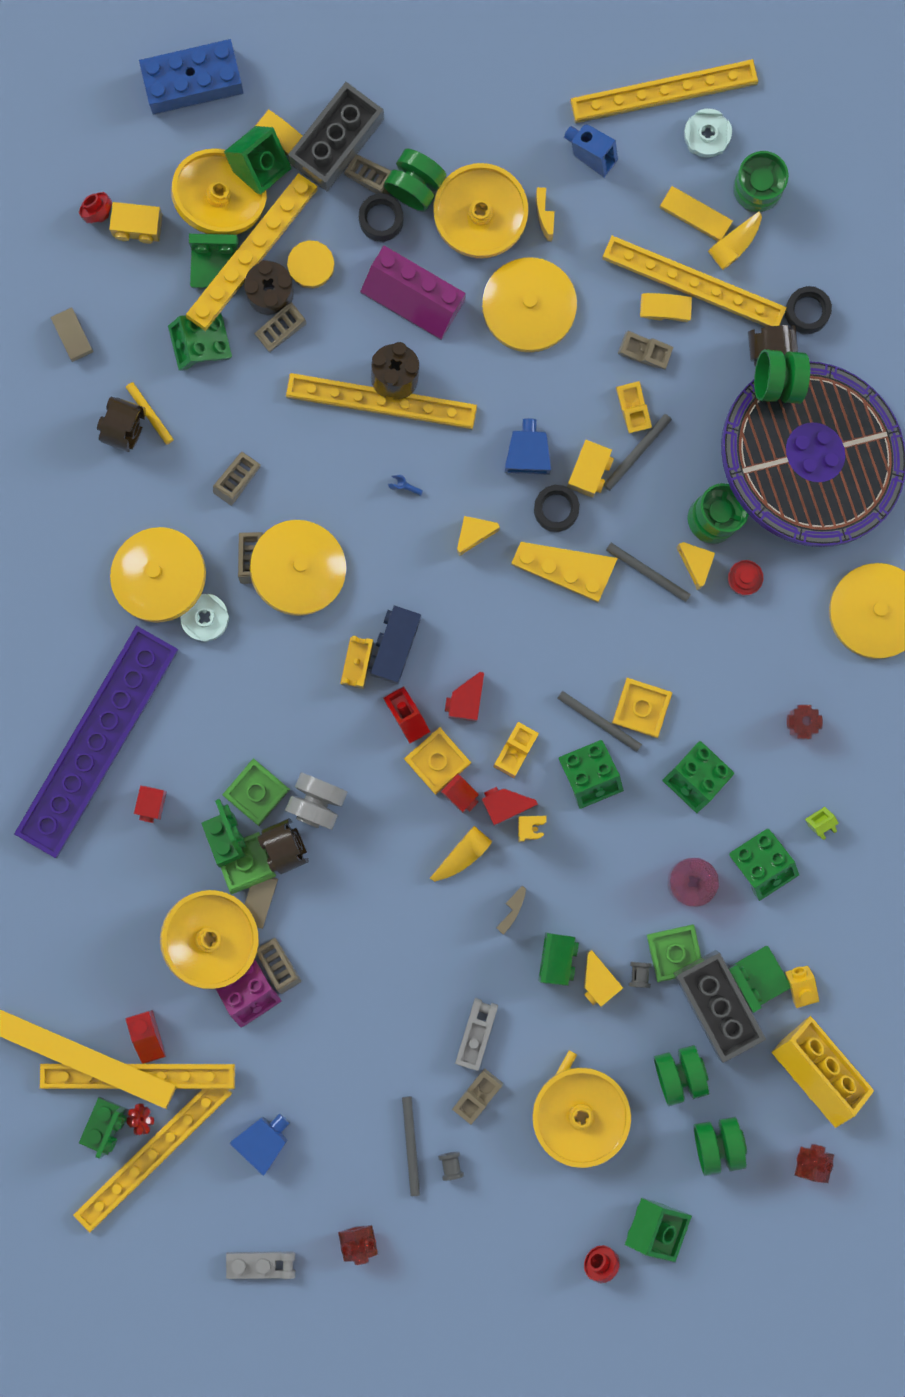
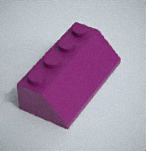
M385 245L372 263L360 291L361 294L442 340L464 304L466 296L465 292Z

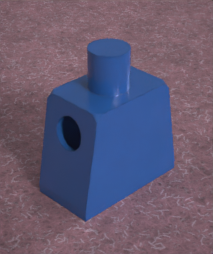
M588 124L583 125L580 131L570 126L565 132L564 138L572 143L574 156L605 178L618 160L616 140Z
M523 419L522 431L512 432L505 464V473L550 475L551 464L546 432H536V419Z
M280 1113L271 1123L264 1117H261L236 1136L229 1144L264 1176L287 1142V1139L281 1132L290 1123Z

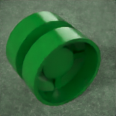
M407 148L404 149L396 162L399 170H392L383 185L388 193L401 203L412 209L425 212L434 198L431 190L438 191L447 174L439 164L428 156Z
M757 151L743 160L733 185L735 198L742 207L752 212H764L773 208L779 202L789 178L788 168L783 159L769 151Z
M762 350L756 363L754 375L756 398L760 401L776 402L780 398L784 403H802L806 397L810 381V361L808 355L802 352L790 351L784 355L779 350Z
M720 483L708 488L692 503L687 518L690 530L699 540L709 544H718L724 542L746 523L749 514L736 499L730 485Z
M695 1045L678 1049V1064L675 1063L670 1052L654 1056L656 1072L668 1107L684 1102L683 1088L687 1087L692 1099L709 1095L708 1074L702 1057H699Z
M736 1117L720 1119L718 1125L719 1134L715 1133L710 1121L694 1124L695 1143L704 1176L721 1173V1159L725 1160L729 1171L746 1169V1142Z

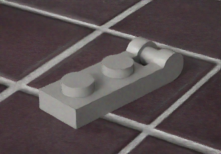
M474 999L455 1064L479 1071L497 1012V1004L491 1003L489 1005L483 1003L481 999ZM478 1012L488 1014L486 1021L477 1019Z
M227 1252L226 1279L295 1278V1270L293 1269L295 1252ZM276 1261H283V1269H276Z

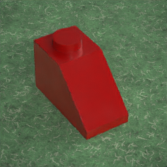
M484 672L477 673L454 690L451 698H446L445 712H449V718L477 722Z
M404 686L383 698L409 744L430 733L425 720Z
M459 774L441 791V794L462 813L465 810L470 812L479 803L476 799L479 794Z
M497 787L484 792L485 797L481 799L493 826L538 805L535 799L504 788L498 790Z
M153 1010L125 1018L132 1043L142 1064L166 1057Z

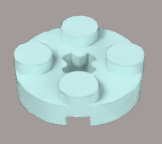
M702 109L689 118L684 130V139L691 153L701 157H714L725 151L731 140L732 127L730 122L722 116L721 112L715 109ZM706 128H710V132L714 133V136L705 138L702 132H705Z
M201 594L196 604L181 616L183 630L191 638L202 642H209L219 638L225 632L229 622V615L225 604L221 599L212 594ZM201 612L204 614L209 612L211 614L208 623H199L201 619L199 614Z

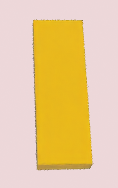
M671 186L659 207L718 242L724 238L733 222L730 218Z

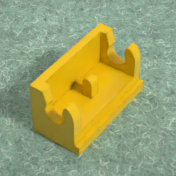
M357 636L350 637L340 684L364 689L374 645L373 639H361Z
M519 816L518 842L535 840L544 836V833L541 832L534 833L538 831V827L532 826L545 824L546 816Z

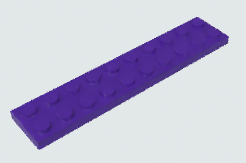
M135 626L14 835L52 857L58 858L179 649L139 626Z

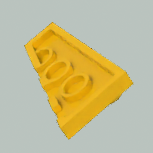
M520 542L511 565L595 602H599L618 558Z

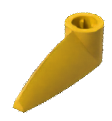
M760 211L709 249L708 253L722 270L737 260L753 241L762 219Z
M473 826L432 874L430 879L435 882L461 872L476 861L493 841L476 826Z

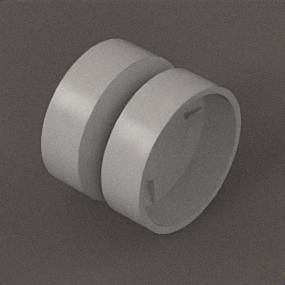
M300 773L295 788L306 794L305 798L291 796L285 811L297 815L296 819L316 828H319V825L332 830L338 815L328 809L327 806L328 804L342 806L348 792L307 774Z

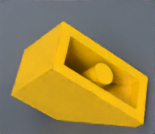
M589 950L586 955L584 988L587 992L584 995L593 1006L597 1003L601 1007L621 991L623 987L596 954Z

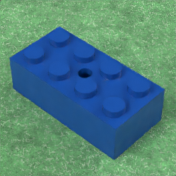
M231 39L139 60L148 102L153 115L244 94Z

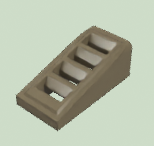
M356 155L344 171V175L375 194L390 195L383 184L391 170L360 155ZM360 164L364 165L360 172L356 174ZM370 169V170H371L370 173L368 174V176H367L366 178H364V176L366 175V173H367L368 170ZM379 174V176H378V178L376 179V181L373 182V180L375 179L376 175Z
M291 302L255 332V335L270 353L307 323ZM289 314L295 318L296 322L294 324L287 317ZM281 320H284L289 328L287 330L281 325ZM276 326L282 334L278 336L272 327ZM267 331L274 339L272 343L264 334Z
M241 452L213 485V493L232 506L259 470L261 464ZM242 462L243 464H245L247 467L250 468V471L248 472L246 469H244L243 467H241L239 464ZM236 470L245 477L242 479L240 476L235 474L234 471ZM229 478L235 481L238 485L235 486L234 484L229 482Z
M263 532L239 533L238 578L241 584H252L250 572H245L250 571V564H245V562H250L252 554L245 555V552H253L255 545H245V542H258Z
M273 938L257 949L256 954L279 993L282 994L302 982L276 938ZM274 948L277 950V952L265 958L264 955ZM281 957V961L277 962L273 966H270L269 963ZM284 966L287 968L277 975L274 973ZM288 975H291L289 979L280 983L281 979L285 978Z

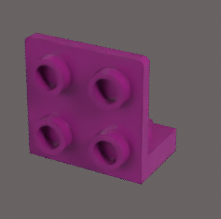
M254 959L248 971L240 979L225 987L215 988L229 1015L241 1028L282 1002L277 992L267 981L256 959Z

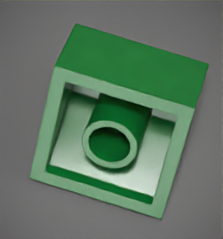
M254 126L224 151L233 173L257 194H262L292 169L273 127Z
M545 932L539 982L568 986L569 981L574 980L575 966H571L572 957H577L579 942H575V937Z
M641 1198L631 1228L628 1231L625 1245L646 1256L676 1262L692 1215L656 1201Z

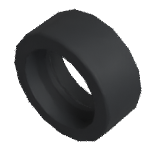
M377 193L363 201L359 209V224L362 232L368 238L374 241L385 242L397 236L403 227V210L401 204L394 197L388 194ZM387 205L394 211L395 221L389 229L379 231L369 225L367 215L372 207Z
M805 286L797 289L790 296L785 306L787 307L785 317L791 327L793 325L796 326V331L801 334L818 332L826 325L832 314V304L829 296L815 286ZM804 297L816 299L822 307L820 319L811 324L800 321L795 314L797 301Z
M551 485L544 488L538 494L534 504V515L541 527L548 531L560 532L567 530L575 523L579 514L580 504L576 494L564 485ZM561 495L569 501L571 510L569 516L564 521L552 522L545 517L542 510L543 503L549 496Z

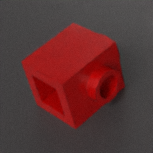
M140 785L134 814L140 815L139 820L153 823L154 819L161 820L167 791Z

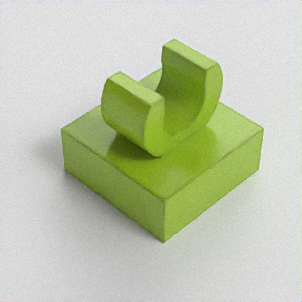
M826 807L805 819L807 825L823 840L826 839L824 833L829 829L833 833L837 832L836 825L839 823L835 815Z

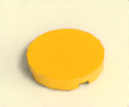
M308 240L301 242L291 250L288 256L287 267L289 274L296 283L304 288L323 286L334 273L335 263L332 252L326 245L318 241Z

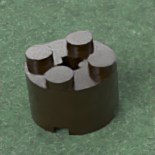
M263 260L253 266L247 273L244 282L245 292L250 305L257 312L264 315L275 314L292 302L294 289L291 276L287 269L279 263ZM271 285L273 286V290H265V287H270Z
M788 325L761 328L762 333H755V329L748 331L750 359L754 362V366H756L758 357L764 349L779 350L784 355L788 351L798 352L796 326L794 325L788 328Z
M396 342L380 348L373 355L371 364V382L375 391L385 398L388 396L396 400L406 398L414 392L419 379V360L415 352L402 342Z
M111 396L106 406L107 413L105 417H100L97 424V430L100 431L99 441L130 452L129 449L135 447L143 428L140 426V418L145 420L146 409L143 406Z
M290 818L261 831L262 835L257 837L261 848L267 850L270 857L267 859V862L272 872L278 871L280 874H283L309 862L308 858L304 859L303 854L307 853L299 831L297 828L291 829L289 825L293 823Z

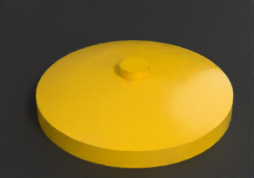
M205 149L189 155L178 165L172 180L171 197L176 211L191 227L205 234L237 235L247 231L259 220L266 203V191L262 194H257L233 173L224 154V149Z
M474 163L455 170L446 177L435 196L434 221L438 233L449 247L468 257L490 258L506 252L520 239L527 224L528 201L522 185L510 172L493 164Z
M526 257L504 264L491 276L484 290L482 310L489 331L503 345L521 352H539L556 345L567 335L576 316L577 298L572 282L558 266L544 259Z
M289 520L274 525L260 537L251 555L250 575L256 592L266 604L284 614L304 616L324 609L337 597L345 581L346 561L340 544L328 530L310 521Z
M149 528L131 536L117 551L111 566V587L119 604L134 617L153 623L167 622L184 615L196 604L205 586L206 566L200 550L186 535L170 528Z
M871 563L852 570L837 584L830 600L829 617L835 635L847 649L857 655L871 659L889 658L905 651V571L889 564Z
M217 890L195 892L179 900L166 915L160 933L161 952L170 971L184 983L202 989L225 987L240 979L252 965L258 949L257 925L249 909L236 897Z
M578 1067L559 1072L543 1085L535 1099L532 1120L540 1145L552 1158L571 1167L587 1168L608 1161L622 1148L630 1130L631 1111L625 1093L611 1077L595 1069Z

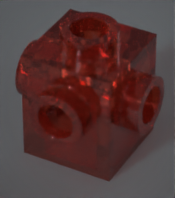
M797 705V709L791 710L790 715H787V729H790V735H797V739H812V735L818 734L819 729H822V715H819V709H812V705ZM804 717L809 718L808 726L802 722Z
M811 1144L810 1148L800 1147L794 1176L814 1182L829 1183L830 1173L833 1169L834 1154L825 1152L826 1147L817 1144Z
M372 1225L355 1226L338 1232L344 1262L354 1261L355 1265L368 1263L370 1257L378 1255Z

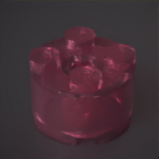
M687 858L677 862L671 868L667 884L669 893L675 901L685 906L697 907L713 899L719 888V879L716 870L709 862L700 858ZM690 876L698 879L696 888L688 886Z

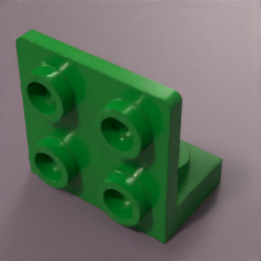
M189 234L191 288H207L239 248L237 235Z
M221 313L206 331L187 319L186 315L177 317L168 325L179 371L188 370L197 362L228 360L232 357Z
M603 740L559 757V762L572 787L579 809L624 791L620 775Z
M699 741L662 781L692 810L698 813L716 796L734 775V772L702 741Z
M217 799L215 802L220 815L201 824L218 867H222L245 857L243 848L247 846L242 834L238 831V822L234 813L231 812L229 805H223L221 800Z
M770 829L764 830L729 853L732 861L750 883L753 893L759 901L799 876L795 861Z
M769 946L760 948L728 967L753 1013L761 1009L762 1004L790 989V983Z
M98 1097L79 1144L97 1151L95 1157L98 1159L112 1152L117 1142V1138L114 1136L119 1129L123 1128L127 1119V1115H124L126 1108Z

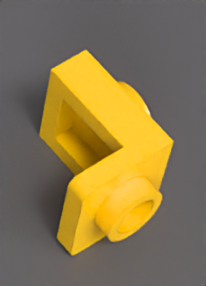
M809 966L795 967L793 970L785 972L786 978L790 983L793 1003L796 1008L819 1002L815 977Z

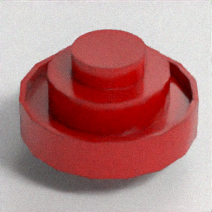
M105 192L91 194L83 200L79 209V215L86 223L103 222L109 216L112 200Z
M741 560L735 563L728 573L730 588L736 594L742 596L756 593L764 580L760 566L750 560Z
M604 1245L591 1249L584 1261L586 1275L597 1283L611 1281L617 1275L620 1266L618 1254L610 1247Z

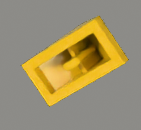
M464 516L457 547L458 555L461 556L500 531L499 524Z
M682 542L676 548L696 589L699 590L705 584L715 553Z

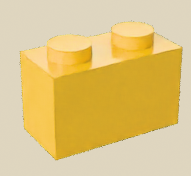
M113 202L109 230L117 240L129 241V238L139 239V242L151 244L153 241H160L163 213L160 207Z
M585 440L567 488L594 498L596 492L601 493L605 480L601 477L604 470H610L614 460L613 457H610L612 449Z

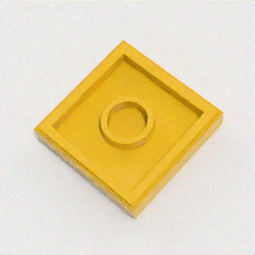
M626 678L612 724L658 738L673 692Z
M440 727L404 758L435 795L457 774H460L471 764L469 759Z

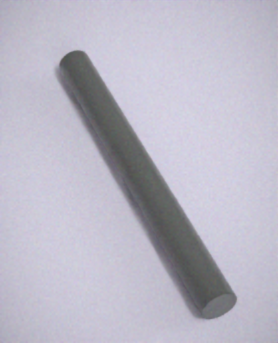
M667 414L661 417L606 480L603 486L610 491L670 423L672 419Z
M610 543L606 551L684 602L690 597V593L618 546Z
M564 691L560 693L557 699L634 751L637 752L642 745L640 742Z
M412 1096L402 1097L410 1196H419L420 1187Z

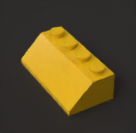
M811 1016L784 1037L771 1052L835 1128L855 1117L874 1092L873 1088Z

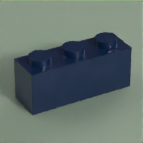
M395 605L392 611H387L384 619V624H387L385 633L380 632L376 642V646L379 647L377 656L372 655L368 669H371V676L399 685L422 618L421 614Z

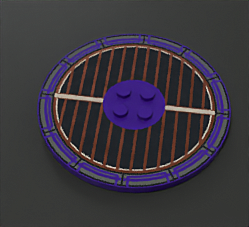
M810 361L809 387L805 399L800 404L784 403L780 398L776 402L758 400L755 395L753 379L736 397L726 416L722 431L721 455L730 488L740 505L753 520L764 529L784 540L810 547H833L855 541L876 528L888 516L898 501L905 480V444L901 429L884 399L864 380L842 368Z

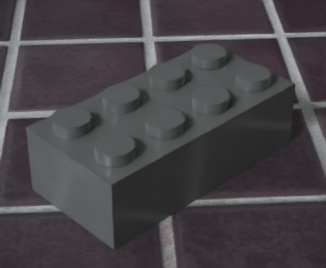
M345 82L288 154L290 165L328 192L383 122L384 109Z
M715 950L673 973L712 1048L722 1063L766 1040L720 952Z

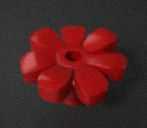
M143 1103L136 1104L135 1109H130L128 1112L129 1117L126 1122L130 1128H134L135 1135L148 1134L150 1132L149 1126L154 1124V1118L148 1117L151 1113L150 1109L144 1107Z

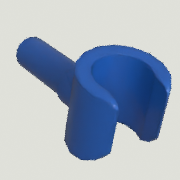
M403 475L391 476L397 479L398 485L388 484L390 489L403 488L421 496L423 490L407 483Z

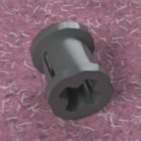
M630 962V966H632V981L629 982V986L651 988V984L648 981L649 968L652 967V963Z
M459 1151L438 1156L439 1160L442 1161L443 1181L464 1177V1172L460 1170Z

